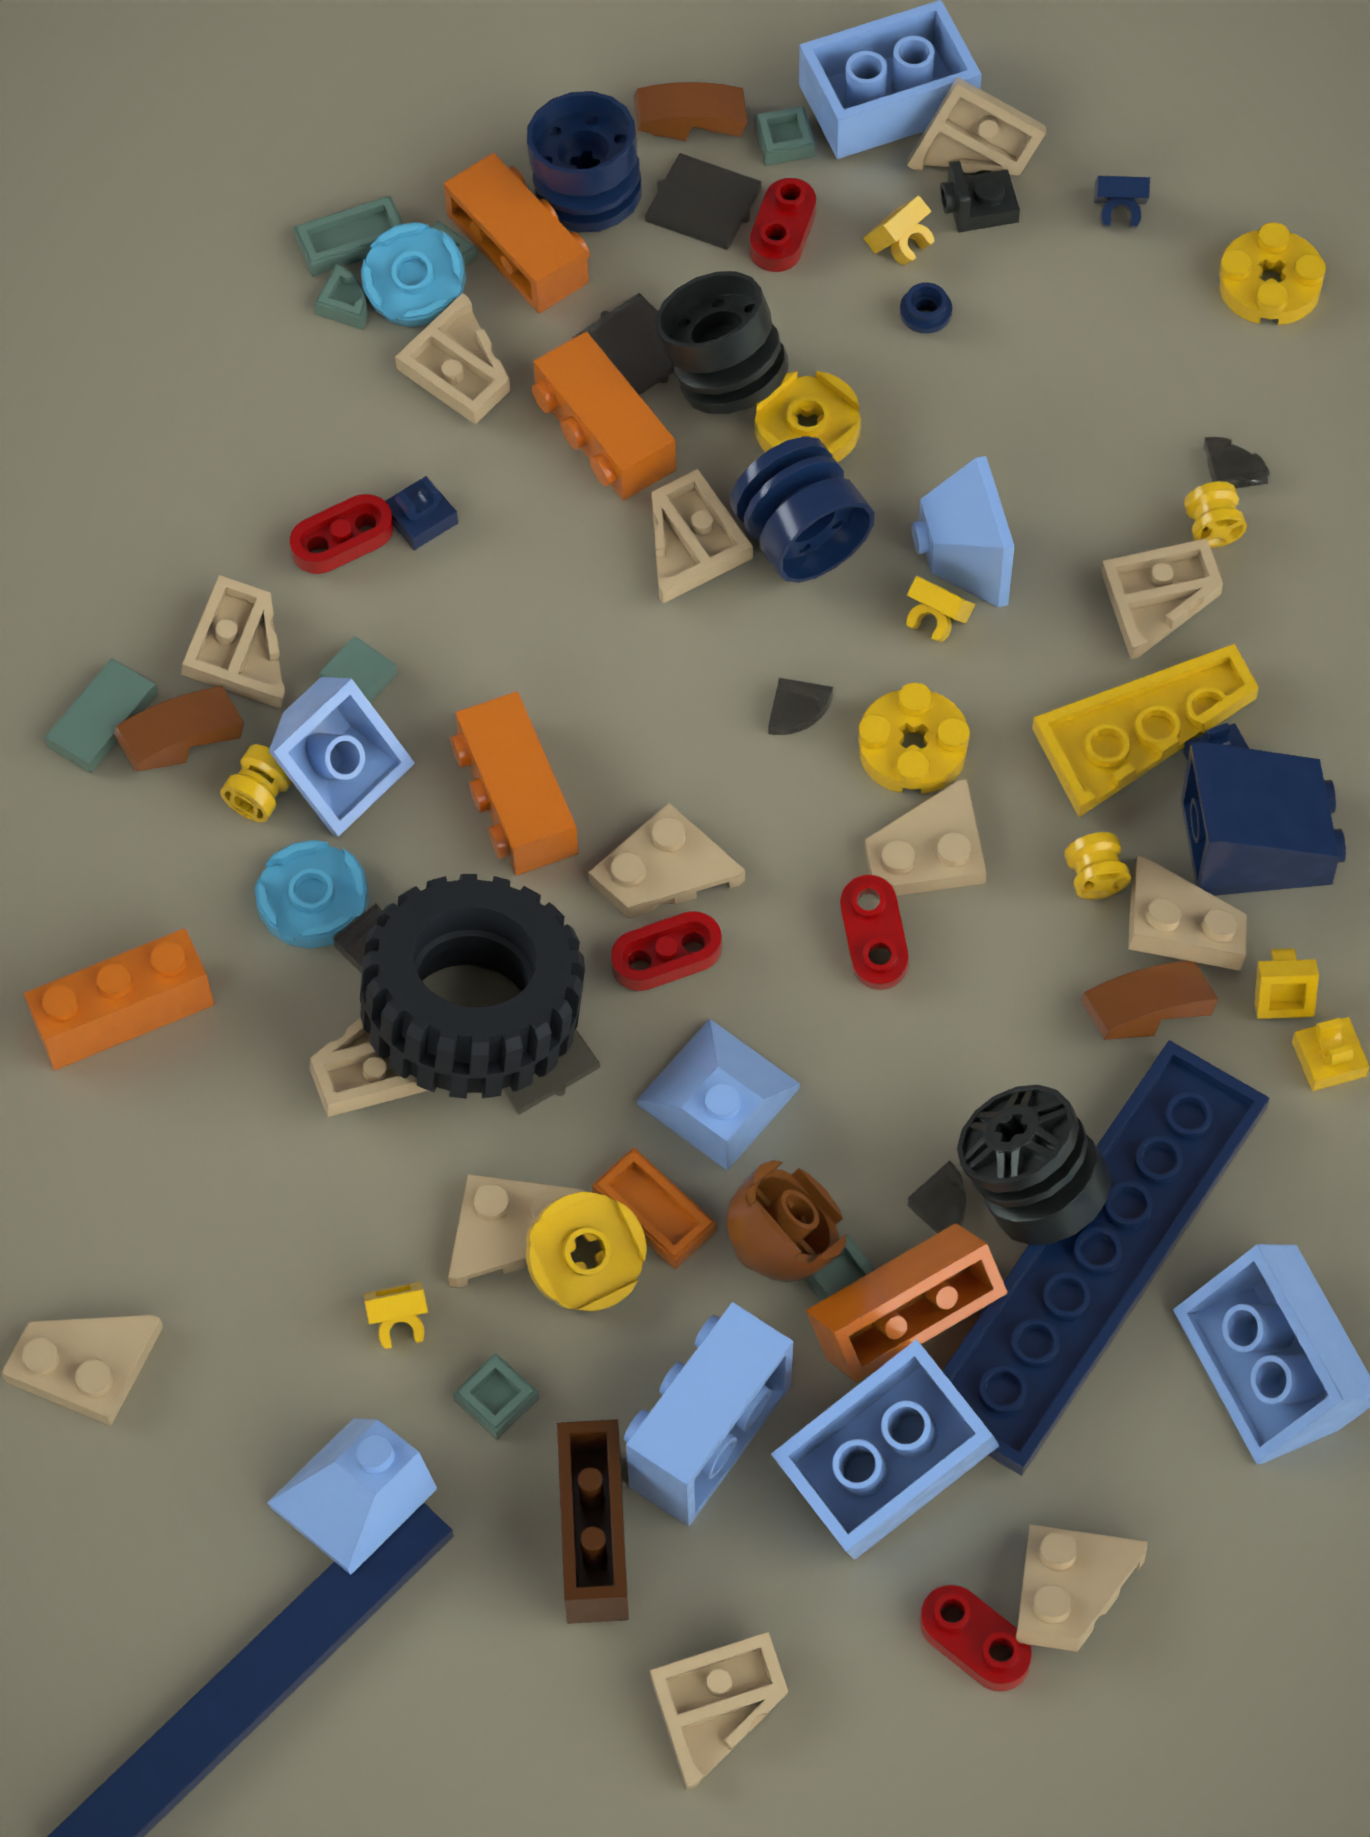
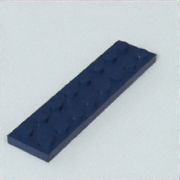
M1170 1040L1166 1043L1096 1146L1107 1163L1111 1177L1108 1199L1096 1218L1075 1235L1053 1244L1028 1245L1004 1280L1008 1293L986 1306L942 1371L997 1441L999 1447L988 1456L1021 1476L1024 1474L1266 1111L1270 1100L1268 1096Z

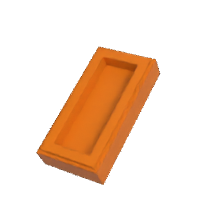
M634 1147L592 1185L593 1193L606 1195L613 1200H617L634 1213L642 1226L646 1243L674 1269H677L717 1232V1223Z

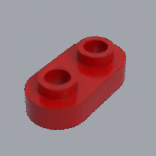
M784 178L768 187L750 234V256L759 268L769 272H782L792 268L799 261L816 215V194L807 182L797 178ZM771 237H776V238L781 239V240H776V241H775V240H771V239H769V238H771Z
M360 494L301 521L294 527L290 535L293 561L305 572L323 574L382 547L389 541L393 533L391 509L385 500L376 495ZM366 525L374 527L366 532L359 530ZM317 548L326 549V551L320 553H311V551Z
M876 875L856 877L845 886L840 899L841 914L852 968L857 979L865 986L878 990L888 989L902 981L909 966L908 948L896 892L892 885L882 877ZM872 894L880 902L875 909L864 910L858 905L859 899L863 895ZM877 948H883L890 953L891 958L887 963L877 965L869 959L870 953Z
M689 911L629 931L620 936L612 947L611 964L613 975L625 988L634 991H645L704 971L713 966L721 955V929L718 923L708 914ZM690 942H697L703 948L696 952H690L684 946ZM636 961H645L650 964L645 970H635L631 967Z
M944 1585L930 1592L925 1598L921 1608L920 1628L929 1644L987 1689L1007 1691L1017 1687L1024 1681L1030 1669L1032 1650L1030 1645L1018 1643L1016 1640L1017 1628L971 1591L961 1586ZM946 1607H956L962 1612L963 1618L956 1623H950L942 1618L940 1612ZM1002 1645L1011 1651L1012 1657L1005 1662H999L990 1656L989 1650L994 1646Z

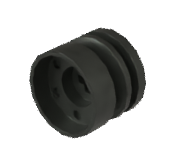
M717 271L696 277L674 290L663 301L656 315V331L667 357L673 363L674 374L680 382L682 393L692 408L707 414L734 413L748 409L765 400L782 384L788 371V355L784 345L780 342L777 328L772 324L771 312L763 291L753 277L737 271Z
M1037 1084L1017 1086L999 1093L976 1109L961 1130L957 1145L960 1166L971 1179L974 1188L984 1197L985 1205L999 1227L1012 1240L1028 1245L1053 1244L1073 1236L1096 1218L1108 1199L1111 1177L1107 1163L1093 1140L1086 1134L1084 1125L1076 1116L1070 1102L1056 1089Z

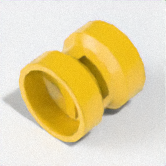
M253 744L240 760L242 769L238 774L230 775L220 790V794L225 803L235 812L251 821L261 823L266 822L276 808L275 798L278 793L286 792L292 781L269 753L270 748Z

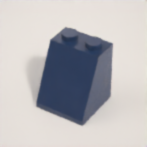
M1207 742L1191 743L1180 800L1196 886L1217 896L1332 885L1338 863L1345 862L1346 845L1342 829H1334L1331 813H1335L1336 810L1335 788L1332 780H1324L1320 759Z

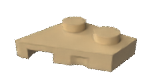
M463 293L395 356L396 369L475 425L510 392L509 377L501 361L495 358L492 351V343L485 329L480 328L473 314L472 303L469 297Z
M698 469L651 492L659 599L663 604L753 559L752 544Z
M967 779L956 781L866 838L865 854L869 875H876L888 881L894 888L896 896L985 884L987 872Z
M468 1174L449 1269V1287L460 1288L469 1285L468 1279L502 1269L503 1274L526 1268V1235L539 1213L552 1201L568 1194L584 1192V1189Z
M154 1315L28 1322L1 1375L4 1382L112 1426L163 1329L161 1318Z

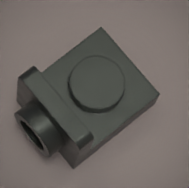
M960 160L949 162L948 182L940 184V194L944 212L946 214L953 213L958 233L1019 223L1020 208L1008 169L964 176Z

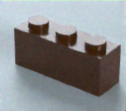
M618 1419L557 1423L564 1601L567 1624L629 1620Z

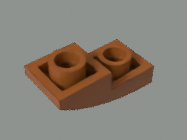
M675 82L637 88L634 94L638 131L650 133L654 136L686 141L692 127H697L713 133H724L741 137L748 123L744 92L741 87L707 82Z
M223 686L184 694L152 706L117 725L114 735L135 772L187 763L190 747L241 739L244 721Z
M1178 961L1136 970L1085 991L1081 998L1083 1005L1104 1040L1155 1036L1162 1019L1211 1016L1219 1000L1196 962Z

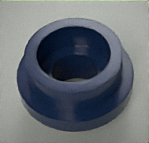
M929 282L919 283L911 287L903 296L900 303V317L903 323L915 332L934 333L946 327L950 322L952 302L940 286ZM921 310H930L932 312H921Z

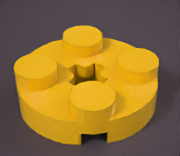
M1276 222L1267 223L1260 230H1254L1236 238L1224 251L1219 270L1221 297L1235 314L1247 321L1260 324L1261 318L1278 319L1277 325L1290 324L1308 315L1317 305L1324 281L1326 265L1318 251L1307 240L1289 232L1288 228L1283 224ZM1264 271H1275L1281 274L1280 278L1282 281L1278 282L1271 278L1265 282L1261 279L1262 273Z
M798 371L786 373L782 384L768 398L756 405L754 433L765 452L787 440L808 436L819 438L833 455V458L839 462L853 450L860 436L861 417L855 392L843 380L827 372L815 371V377H798ZM801 414L808 418L815 414L819 417L817 425L805 427L798 424L796 416Z
M916 682L908 683L901 690L892 691L881 696L864 713L858 728L860 760L867 774L880 786L902 793L903 788L911 790L921 789V794L932 793L949 785L964 768L970 738V730L966 719L952 701L941 694L930 691L926 685ZM907 733H918L924 736L923 742L925 747L922 749L914 744L907 748L901 744L904 741V735Z
M577 1192L552 1201L539 1213L537 1219L527 1231L525 1256L530 1276L536 1287L545 1297L554 1301L562 1308L598 1311L614 1306L632 1292L638 1282L637 1278L642 1271L647 1245L640 1222L627 1206L606 1195L592 1192ZM582 1234L587 1242L597 1240L601 1246V1250L594 1255L596 1265L589 1269L584 1262L574 1263L570 1253L576 1249L574 1240Z

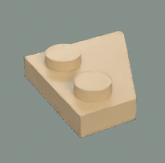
M957 77L909 155L907 166L913 170H923V166L949 167V162L960 160L963 173H976L981 170L995 172L1008 169L1010 175L1020 176L1044 138L1046 126Z
M1207 538L1102 561L1101 575L1130 659L1139 658L1219 597L1222 592L1223 581Z
M219 575L182 663L181 675L215 687L223 686L226 691L281 709L285 698V687L281 679L280 652L277 634L274 631V611L271 592Z
M670 803L664 806L588 872L589 883L627 918L654 911L662 904H679L696 899V892L724 883H727L730 889L740 886L745 881V869Z
M1137 856L1131 875L1128 949L1240 971L1246 957L1247 914L1150 859Z
M361 1017L346 1029V1033L342 1038L329 1042L310 1057V1072L327 1117L428 1091L416 1086L417 1078L409 1075L404 1079L389 1068L390 1056L383 1059L377 1055L370 1044V1034L363 1029Z
M1030 1525L1016 1632L1018 1643L1078 1652L1093 1632L1096 1620L1099 1616L1106 1614L1119 1597L1122 1585L1134 1569L1139 1570L1144 1564L1148 1541Z
M769 1632L650 1670L649 1675L686 1790L696 1787L788 1694L789 1691Z

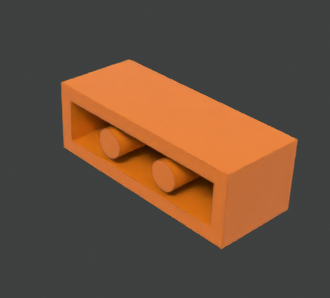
M493 152L444 182L447 216L538 314L589 283L588 259L590 258V252L585 241L577 232L573 231L570 233L559 222L555 210L547 200L543 198L537 199L528 189L524 177L514 166L508 168Z
M587 331L533 361L535 384L532 385L531 389L537 404L547 414L552 411L560 421L562 432L570 446L575 450L581 448L590 459V465L596 478L603 486L611 485L624 501L677 470L676 440Z
M518 691L455 712L457 734L450 736L451 746L459 767L469 766L475 780L469 781V787L478 812L488 811L494 825L488 827V832L498 859L508 857L514 874L517 876L579 854L576 824Z
M186 928L23 993L34 1025L54 1071L215 1005L207 974Z
M955 1223L805 1311L826 1359L853 1381L858 1382L878 1370L916 1339L920 1344L926 1342L1006 1295L1008 1292L988 1244Z

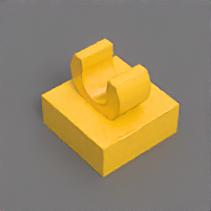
M918 195L894 210L866 234L863 239L875 254L891 245L894 259L901 265H906L916 258L914 252L908 246V238L915 240L922 250L935 242L932 232L926 226L918 224L932 211Z
M916 575L907 596L923 604L912 608L907 616L906 625L917 630L921 625L922 619L929 614H933L937 619V627L931 638L942 643L948 638L952 629L950 618L966 624L976 604Z
M1294 948L1271 949L1272 961H1258L1254 998L1257 1019L1315 1017L1319 981L1316 959L1297 960Z
M1338 1017L1294 1032L1292 1044L1312 1092L1367 1077L1370 1066L1349 1017L1342 1019Z
M422 1281L363 1293L369 1325L379 1323V1340L385 1349L392 1348L390 1329L397 1322H406L412 1327L416 1343L423 1341L425 1334L424 1326L418 1315L428 1313Z

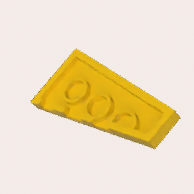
M1234 643L1033 717L1032 729L1080 818L1184 748L1186 741L1202 736L1206 730L1215 727L1257 698L1259 686Z

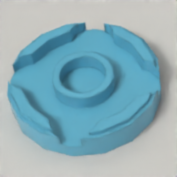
M413 222L396 225L380 234L371 244V250L367 254L366 261L365 258L363 260L361 277L363 290L378 314L391 323L407 327L429 325L463 293L466 283L464 259L453 239L442 230L440 232L423 223Z
M310 840L297 842L274 853L266 862V869L261 873L260 879L259 877L257 879L255 896L260 919L270 934L292 946L311 949L329 946L347 937L363 920L369 901L365 872L357 859L342 848L341 851L338 848L329 847V842Z

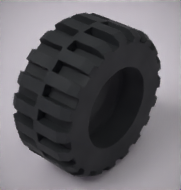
M461 874L459 880L447 881L446 876L427 881V886L424 890L420 891L417 886L409 889L398 896V906L391 903L378 915L376 926L369 930L365 941L360 989V1016L363 1029L370 1034V1044L377 1055L383 1059L390 1056L389 1068L404 1079L409 1075L417 1078L416 1086L433 1093L437 1087L449 1090V1097L466 1099L467 1093H481L483 1099L501 1096L502 1089L511 1087L513 1092L519 1091L532 1085L534 1073L540 1078L546 1076L557 1066L558 1057L565 1055L573 1042L574 1031L578 1026L585 963L584 955L579 951L580 941L574 929L569 924L564 925L565 916L553 904L549 902L545 906L540 903L541 895L526 886H523L521 890L510 887V880L493 876L492 881L477 880V874ZM473 965L485 967L502 974L511 980L521 992L512 999L497 1005L468 1007L439 997L423 983V980L444 968Z

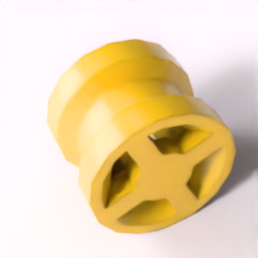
M1220 481L1206 483L1195 488L1185 497L1184 507L1186 513L1195 522L1192 526V534L1195 541L1207 538L1210 548L1222 547L1235 542L1246 532L1247 524L1245 517L1241 511L1236 509L1239 497L1234 485Z
M1110 832L1088 834L1076 839L1065 849L1066 863L1070 869L1076 872L1073 885L1076 894L1080 898L1086 900L1106 898L1120 892L1130 883L1131 875L1125 863L1120 862L1118 857L1121 853V845L1115 834Z

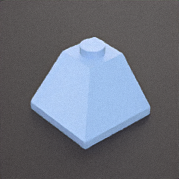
M982 456L973 459L920 499L919 521L912 522L911 531L917 554L926 553L932 574L996 607L1007 606L1009 603L1015 546L987 457Z
M320 677L283 712L269 749V753L332 835L338 837L415 764L352 678Z
M709 1019L637 1099V1105L728 1171L800 1089V1083Z
M353 1418L267 1503L275 1513L351 1575L437 1490V1487L419 1451L380 1420Z

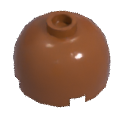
M772 1160L760 1164L744 1180L730 1200L727 1211V1230L736 1255L744 1266L774 1281L786 1283L799 1281L818 1273L840 1255L847 1243L846 1234L839 1239L836 1225L843 1217L839 1207L828 1191L809 1173L798 1168L793 1174H789L784 1170L777 1169L783 1162Z

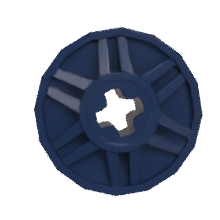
M594 91L570 92L553 98L535 112L527 126V147L530 166L533 169V185L537 199L543 198L547 200L555 210L559 222L567 230L577 233L599 232L618 225L630 216L642 196L640 162L637 156L635 122L627 107L612 96Z
M803 436L790 439L769 449L749 465L737 479L730 494V508L743 522L748 533L755 540L760 541L761 551L777 573L787 582L800 583L816 579L835 569L857 551L865 542L874 526L875 512L856 486L849 479L844 478V470L833 458L827 447L819 438Z

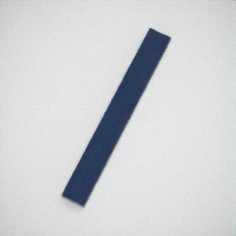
M423 1503L351 1575L336 1562H333L47 1837H144L454 1537L453 1530Z

